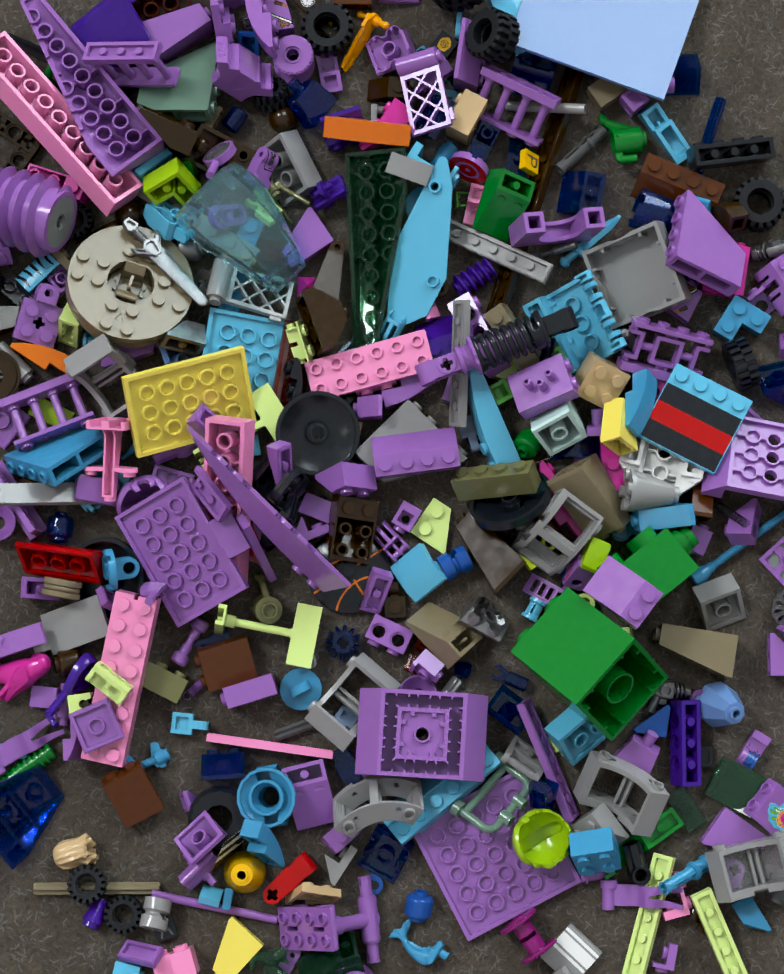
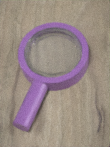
M231 140L217 144L204 155L202 161L208 168L206 172L208 179H213L218 167L227 162L236 153L237 148Z

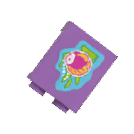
M768 778L761 785L755 796L748 801L743 812L769 832L770 836H772L773 832L784 830V788Z

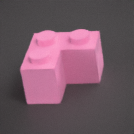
M187 943L175 946L171 952H167V949H164V955L156 968H153L154 974H197L201 970L194 945L188 946Z

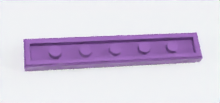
M531 698L524 699L516 705L562 816L567 823L572 822L580 813Z

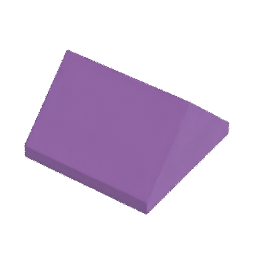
M204 810L173 840L194 866L228 834Z

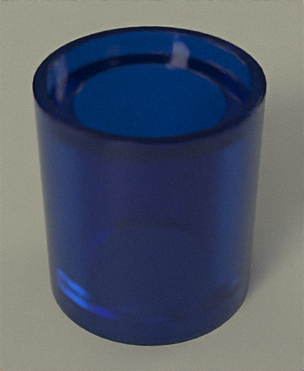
M233 106L221 123L236 134L247 120L248 115L240 108Z

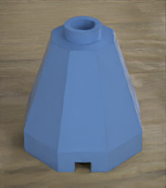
M721 681L704 685L702 694L698 695L695 699L700 700L701 720L711 727L739 723L744 717L745 712L737 692Z

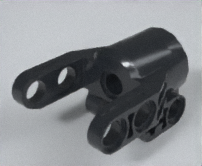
M266 454L253 470L252 487L268 503L279 510V514L293 526L301 504L299 498L311 485L312 481L300 469H293L287 472L276 485L269 458ZM264 533L261 534L259 543L262 549L267 552L273 550L276 545Z

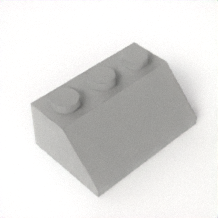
M297 130L281 132L264 145L279 156L278 164L273 169L269 180H273L275 183L279 180L285 187L303 198L310 195L309 192L317 188V182L322 179ZM281 190L282 196L279 201L282 207L298 200Z

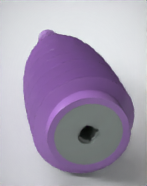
M0 165V242L3 241L9 247H17L22 252H30L38 258L47 256L51 252L59 251L68 241L76 221L77 200L70 186L61 188L58 179L55 177L45 178L42 173L32 175L27 169L17 171L13 166L3 169Z

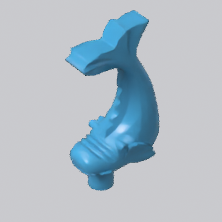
M406 920L401 929H394L389 938H399L408 954L422 965L433 964L438 956L446 960L450 954L443 949L445 944L442 941H438L435 946H428L427 948H422L409 941L407 933L412 923L410 920Z

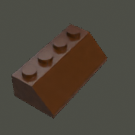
M648 153L630 196L674 214L676 198L687 190L692 191L695 196L711 200L712 208L718 204L725 184Z

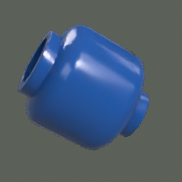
M415 889V892L407 895L404 912L410 921L423 923L431 917L434 899L427 894L426 890Z

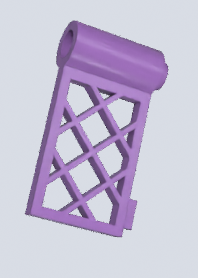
M435 46L395 59V66L400 77L413 137L452 126V121L456 120L454 108H449L441 71V62L444 61L443 54ZM436 73L437 80L433 86L425 82L430 74ZM415 79L419 81V84L414 92L408 90L407 82ZM423 84L431 88L425 99L417 95ZM435 91L440 93L442 97L438 105L430 102ZM416 97L424 101L418 112L412 109L411 105ZM427 104L435 107L430 118L422 115ZM439 110L444 112L446 116V121L441 123L433 121ZM419 117L426 119L427 123L424 128L417 130L416 122Z

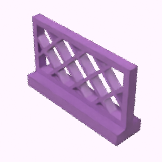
M0 460V483H18L7 470L4 461ZM33 505L8 506L14 512L16 520L30 541L48 530V527Z

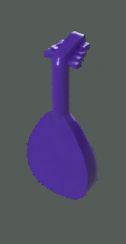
M85 653L78 659L67 677L62 692L45 711L44 715L54 729L58 727L59 723L53 715L65 702L67 696L74 695L91 684L85 680V677L98 661L90 653Z

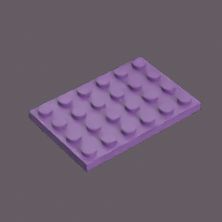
M182 476L114 517L134 553L140 560L149 579L152 582L166 583V589L159 596L162 598L161 600L178 628L249 587L234 559H228L208 524L211 519L194 493L186 476Z

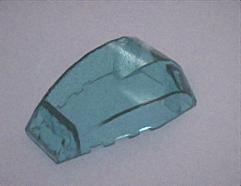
M234 162L220 169L190 197L173 217V220L202 249L214 254L224 263L227 262L235 267L237 271L251 277L253 281L276 295L306 267L300 249L266 186L251 172Z

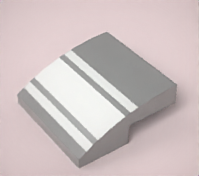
M570 923L556 937L557 942L540 957L555 971L565 965L572 974H584L602 954V951Z

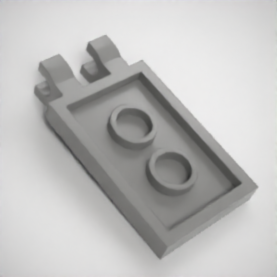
M98 595L40 615L48 642L33 647L35 653H45L51 650L53 655H57L58 651L77 648L106 637L109 621L104 607L100 604Z

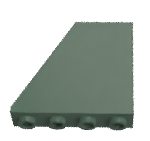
M216 41L165 64L166 67H179L181 69L176 87L139 88L137 103L179 121L184 118L191 122H213V116L217 113L216 99L217 96H220V89L212 84V73L217 67Z

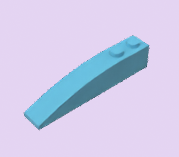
M476 369L469 371L467 399L472 421L480 441L479 448L482 454L486 455L489 462L487 465L520 461L521 459L484 375H480Z

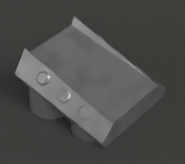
M481 596L472 600L464 608L456 623L496 642H500L510 621L507 620L502 612L496 611L486 597Z

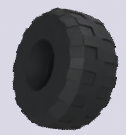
M226 786L211 787L201 792L193 800L188 813L189 825L204 810L209 813V810L216 805L225 806L231 811L233 821L231 826L225 830L228 835L212 849L216 851H221L223 844L241 830L245 819L237 805V790ZM241 837L236 845L240 844L244 839Z

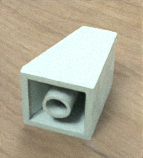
M573 400L530 418L532 433L550 457L588 437Z

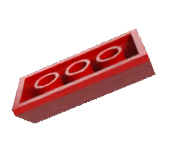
M18 541L14 544L24 572L27 574L101 584L103 581L102 555L104 554H102L101 550L35 541Z

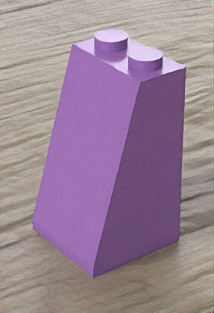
M200 3L143 21L145 28L151 36L149 41H160L163 45L159 59L164 65L214 32L212 14L207 7L203 8ZM147 64L149 67H155L153 64Z

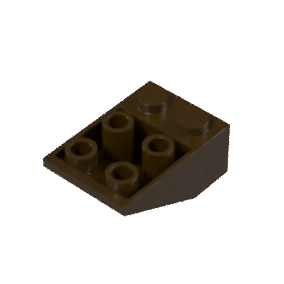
M332 495L329 513L328 558L370 564L380 502Z

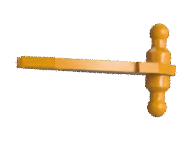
M361 10L357 12V17L364 20L361 24V29L341 64L343 71L347 72L354 64L353 62L365 47V43L368 42L375 27H382L384 30L389 28V23L382 21L378 14H366Z

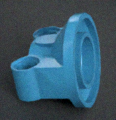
M278 764L256 767V770L249 772L241 780L237 790V805L245 819L263 822L269 828L288 825L289 817L292 815L296 805V790L291 779L284 772L280 771ZM268 787H274L279 793V801L276 805H269L264 800V792Z

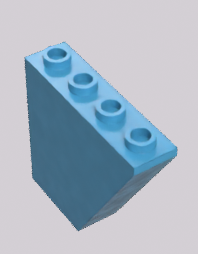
M79 427L38 443L30 450H15L5 454L4 458L7 462L5 465L11 474L56 487L103 456L104 434L102 430Z

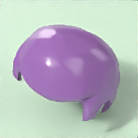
M142 475L132 479L120 489L117 495V514H121L166 487L167 484L153 475Z

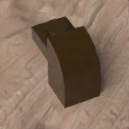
M729 202L715 205L711 208V214L729 235L730 233L744 230L749 213L740 203Z

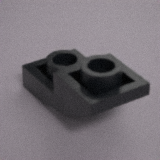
M296 357L289 359L283 368V373H285L284 379L291 381L285 390L286 402L291 401L302 393V368L300 359Z

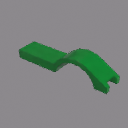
M669 807L662 812L651 837L631 834L628 839L619 844L622 867L626 865L622 845L625 842L640 840L643 852H645L684 825L673 807ZM620 869L612 873L605 872L606 875L604 876V878L608 880L610 877L615 875L617 871H619Z

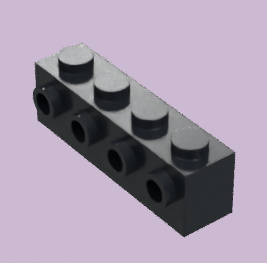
M763 135L753 136L751 139L744 140V137L734 138L729 142L716 140L712 144L698 142L692 144V147L686 150L688 167L692 171L762 163L776 157L773 136L764 137Z

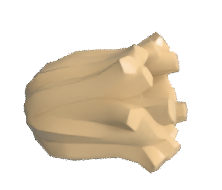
M87 833L76 838L63 840L57 843L53 849L54 862L62 869H72L89 864L95 865L99 857L96 854V849L93 848L96 846V842Z

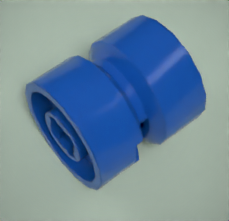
M463 545L452 549L451 554L444 553L436 557V561H438L447 577V582L458 577L459 572L464 574L474 569L473 563Z

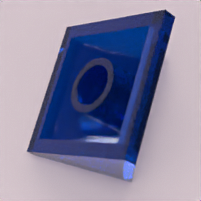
M680 54L672 76L675 78L674 94L666 93L665 96L699 95L701 65L698 54Z
M502 684L488 702V714L516 736L525 727L516 706L523 699Z

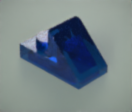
M540 777L538 781L532 779L528 786L530 807L552 810L559 784L545 777Z

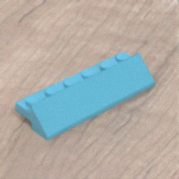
M487 744L485 750L484 781L489 774L502 765ZM421 778L424 811L415 823L410 825L400 821L383 822L403 846L415 835L421 834L448 812L455 801L464 799L483 782ZM398 797L394 801L406 802V799Z

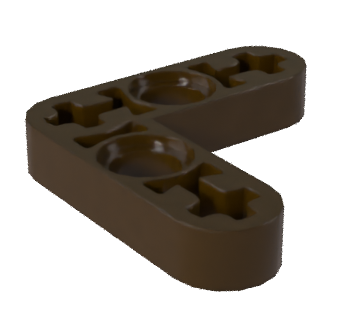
M0 112L1 121L6 125L4 132H2L4 128L0 125V135L17 146L2 167L4 169L11 165L17 171L27 169L29 163L33 161L40 151L41 143L31 132ZM18 128L20 135L17 138H11L9 136L11 129ZM25 134H27L25 138L29 142L35 140V148L30 147L28 149V145L23 141ZM18 156H22L25 159L24 164L20 167L14 165V159Z

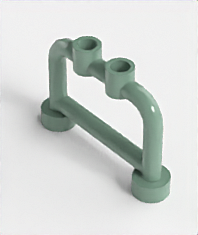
M499 751L495 756L500 760L504 753ZM501 762L502 765L496 769L468 804L461 799L455 801L450 808V813L456 818L462 816L485 833L497 832L503 825L510 827L515 821V816L512 814L517 808L523 811L527 807L529 800L526 798L531 791L532 784L527 776L507 762L505 764ZM507 771L523 784V788L519 793L515 794L509 806L500 812L493 824H485L471 812Z

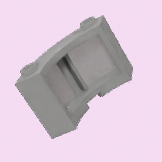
M784 830L773 832L772 836L743 841L725 846L724 843L712 846L713 850L705 852L717 903H732L755 896L756 892L765 890L769 892L784 890Z

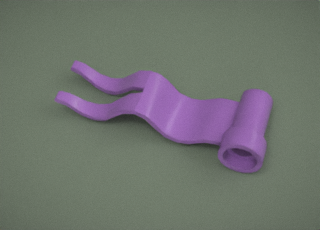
M46 718L27 731L0 744V775L6 771L5 766L64 734V729L31 741L38 732L50 723Z
M613 878L608 880L600 879L602 910H615V906L683 910V905L666 900L650 899V896L662 894L659 887L617 884V879ZM684 888L675 889L671 893H682Z

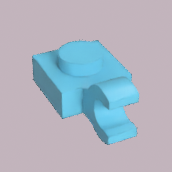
M173 712L170 733L193 735V729L209 730V722L194 720L195 714Z

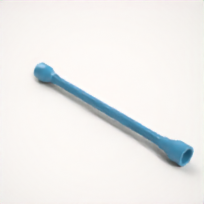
M784 510L759 527L757 539L777 525V523L784 520ZM747 545L732 546L722 556L720 555L713 560V562L699 566V569L690 575V578L696 585L706 582L717 567L736 555L738 551L743 550Z

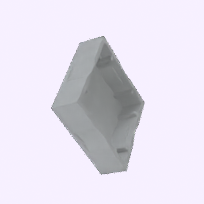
M655 220L630 231L619 239L607 241L581 253L587 270L590 269L594 276L592 281L596 280L597 291L603 294L600 300H606L613 314L609 319L615 318L616 323L611 326L613 331L631 326L632 317L645 316L650 318L693 300L684 275L665 266L667 258L665 252L669 246V239L664 221Z

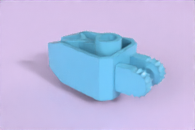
M165 201L157 206L153 202L145 205L143 216L147 224L154 231L157 230L164 240L171 241L176 239L183 244L188 242L189 238H196L198 233L187 222V213Z

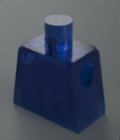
M295 77L287 84L294 93L289 98L288 105L304 129L315 128L320 122L319 118L325 116L338 100L313 79L301 83Z

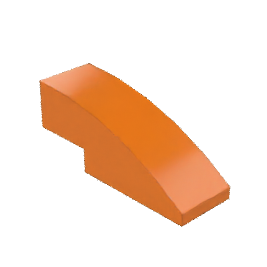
M11 343L10 347L45 371H47L50 365H53L67 374L65 371L66 365L63 359L68 357L67 354L37 344Z

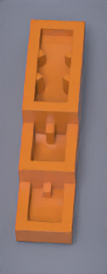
M324 117L323 137L409 147L411 125L358 118Z

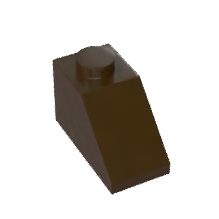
M388 76L369 80L367 101L383 103L390 101L392 103L394 98H397L405 104L400 77ZM410 81L407 82L408 90L410 88Z

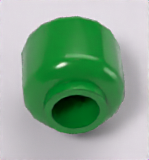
M531 428L523 429L513 442L519 457L524 459L535 458L543 447L532 433Z

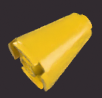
M246 850L236 852L225 863L224 879L227 885L238 893L254 892L265 880V864ZM239 871L245 872L246 877L242 878L239 875Z

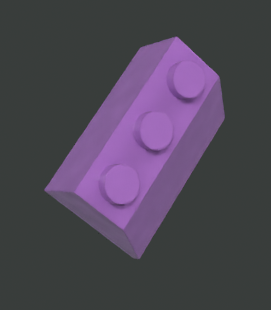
M462 17L453 88L477 92L478 86L482 87L483 75L480 74V68L485 65L486 61L476 58L468 52V45L465 42L467 39L466 32L472 20Z

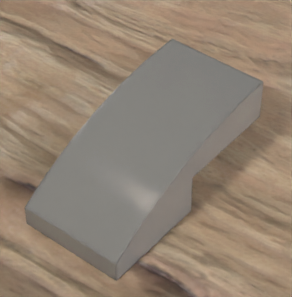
M392 152L385 172L428 187L434 167Z

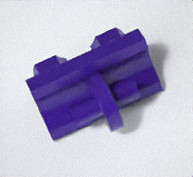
M340 174L327 182L322 180L317 182V188L309 192L314 201V209L317 211L322 208L328 209L333 206L334 201L337 199H345L350 195L343 176Z

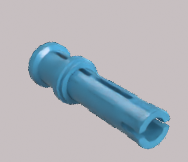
M705 854L699 856L695 862L687 863L682 871L660 882L658 886L660 892L668 895L691 880H699L704 873H710Z

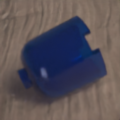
M642 187V193L638 194L632 208L635 214L632 219H629L628 226L637 229L658 220L664 222L669 233L672 229L671 219L675 212V201Z

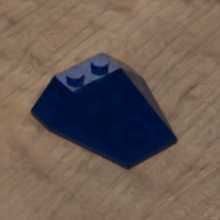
M41 765L32 767L0 782V858L12 870L30 854L64 799V795Z

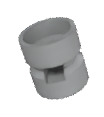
M145 896L143 904L145 913L141 914L139 927L157 932H166L168 925L166 915L170 914L172 901L159 897Z

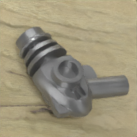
M777 237L770 239L768 245L764 242L759 246H755V248H751L752 259L758 261L761 259L769 260L772 257L776 259L784 254V240H780Z
M666 680L652 696L646 711L654 714L658 703L665 705L667 700L690 698L691 686Z

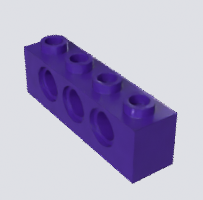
M669 700L671 708L670 785L681 787L702 786L700 700Z

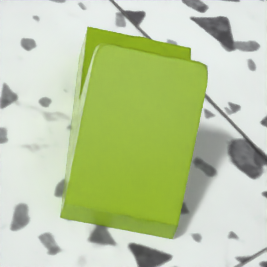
M596 537L590 538L581 549L580 567L596 573V568L608 557L611 544Z

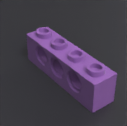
M467 292L455 299L471 300L470 314L475 313V317L470 321V336H476L481 330H489L491 332L489 323L480 310L482 304L477 296L473 297ZM451 301L447 306L453 315V301ZM504 357L505 364L500 365L497 360V367L492 368L490 366L484 374L491 379L511 367V364Z

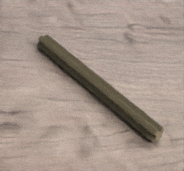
M36 882L33 885L34 895H70L67 890V882ZM80 882L79 888L83 893H90L95 888V882ZM107 882V891L104 895H151L152 890L161 891L160 882Z

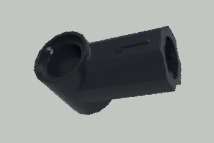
M640 840L625 842L622 845L628 867L627 874L637 885H645L651 879V872L647 868ZM639 869H643V874L636 878L635 873Z

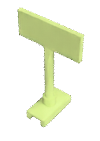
M266 383L252 392L254 408L260 417V420L255 422V432L266 427L276 442V423L284 407L269 383ZM198 448L193 450L196 459L202 456L199 462L203 463L204 457Z
M219 603L214 633L222 635L225 627L234 628L236 626L289 637L290 644L285 665L311 669L323 607L298 603L293 628L289 629L236 618L237 616L227 614V605Z

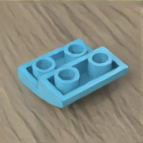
M422 543L417 544L390 567L400 585L415 603L420 602L447 580L438 561L432 560L428 550Z

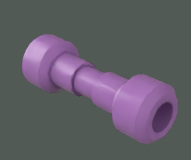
M199 617L193 619L191 623L192 629L185 643L182 644L179 650L174 651L171 656V661L181 667L186 666L193 644L198 640L200 634L205 633L209 627V623Z

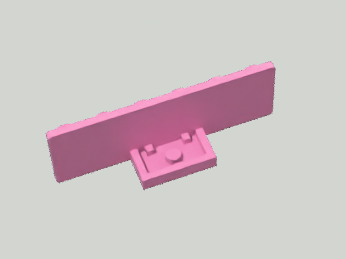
M423 329L305 362L304 365L311 391H325L337 396L355 392L357 396L362 397L373 395L375 391L392 389L393 386L398 385L397 380L417 375L414 367L422 362L433 360L426 331Z

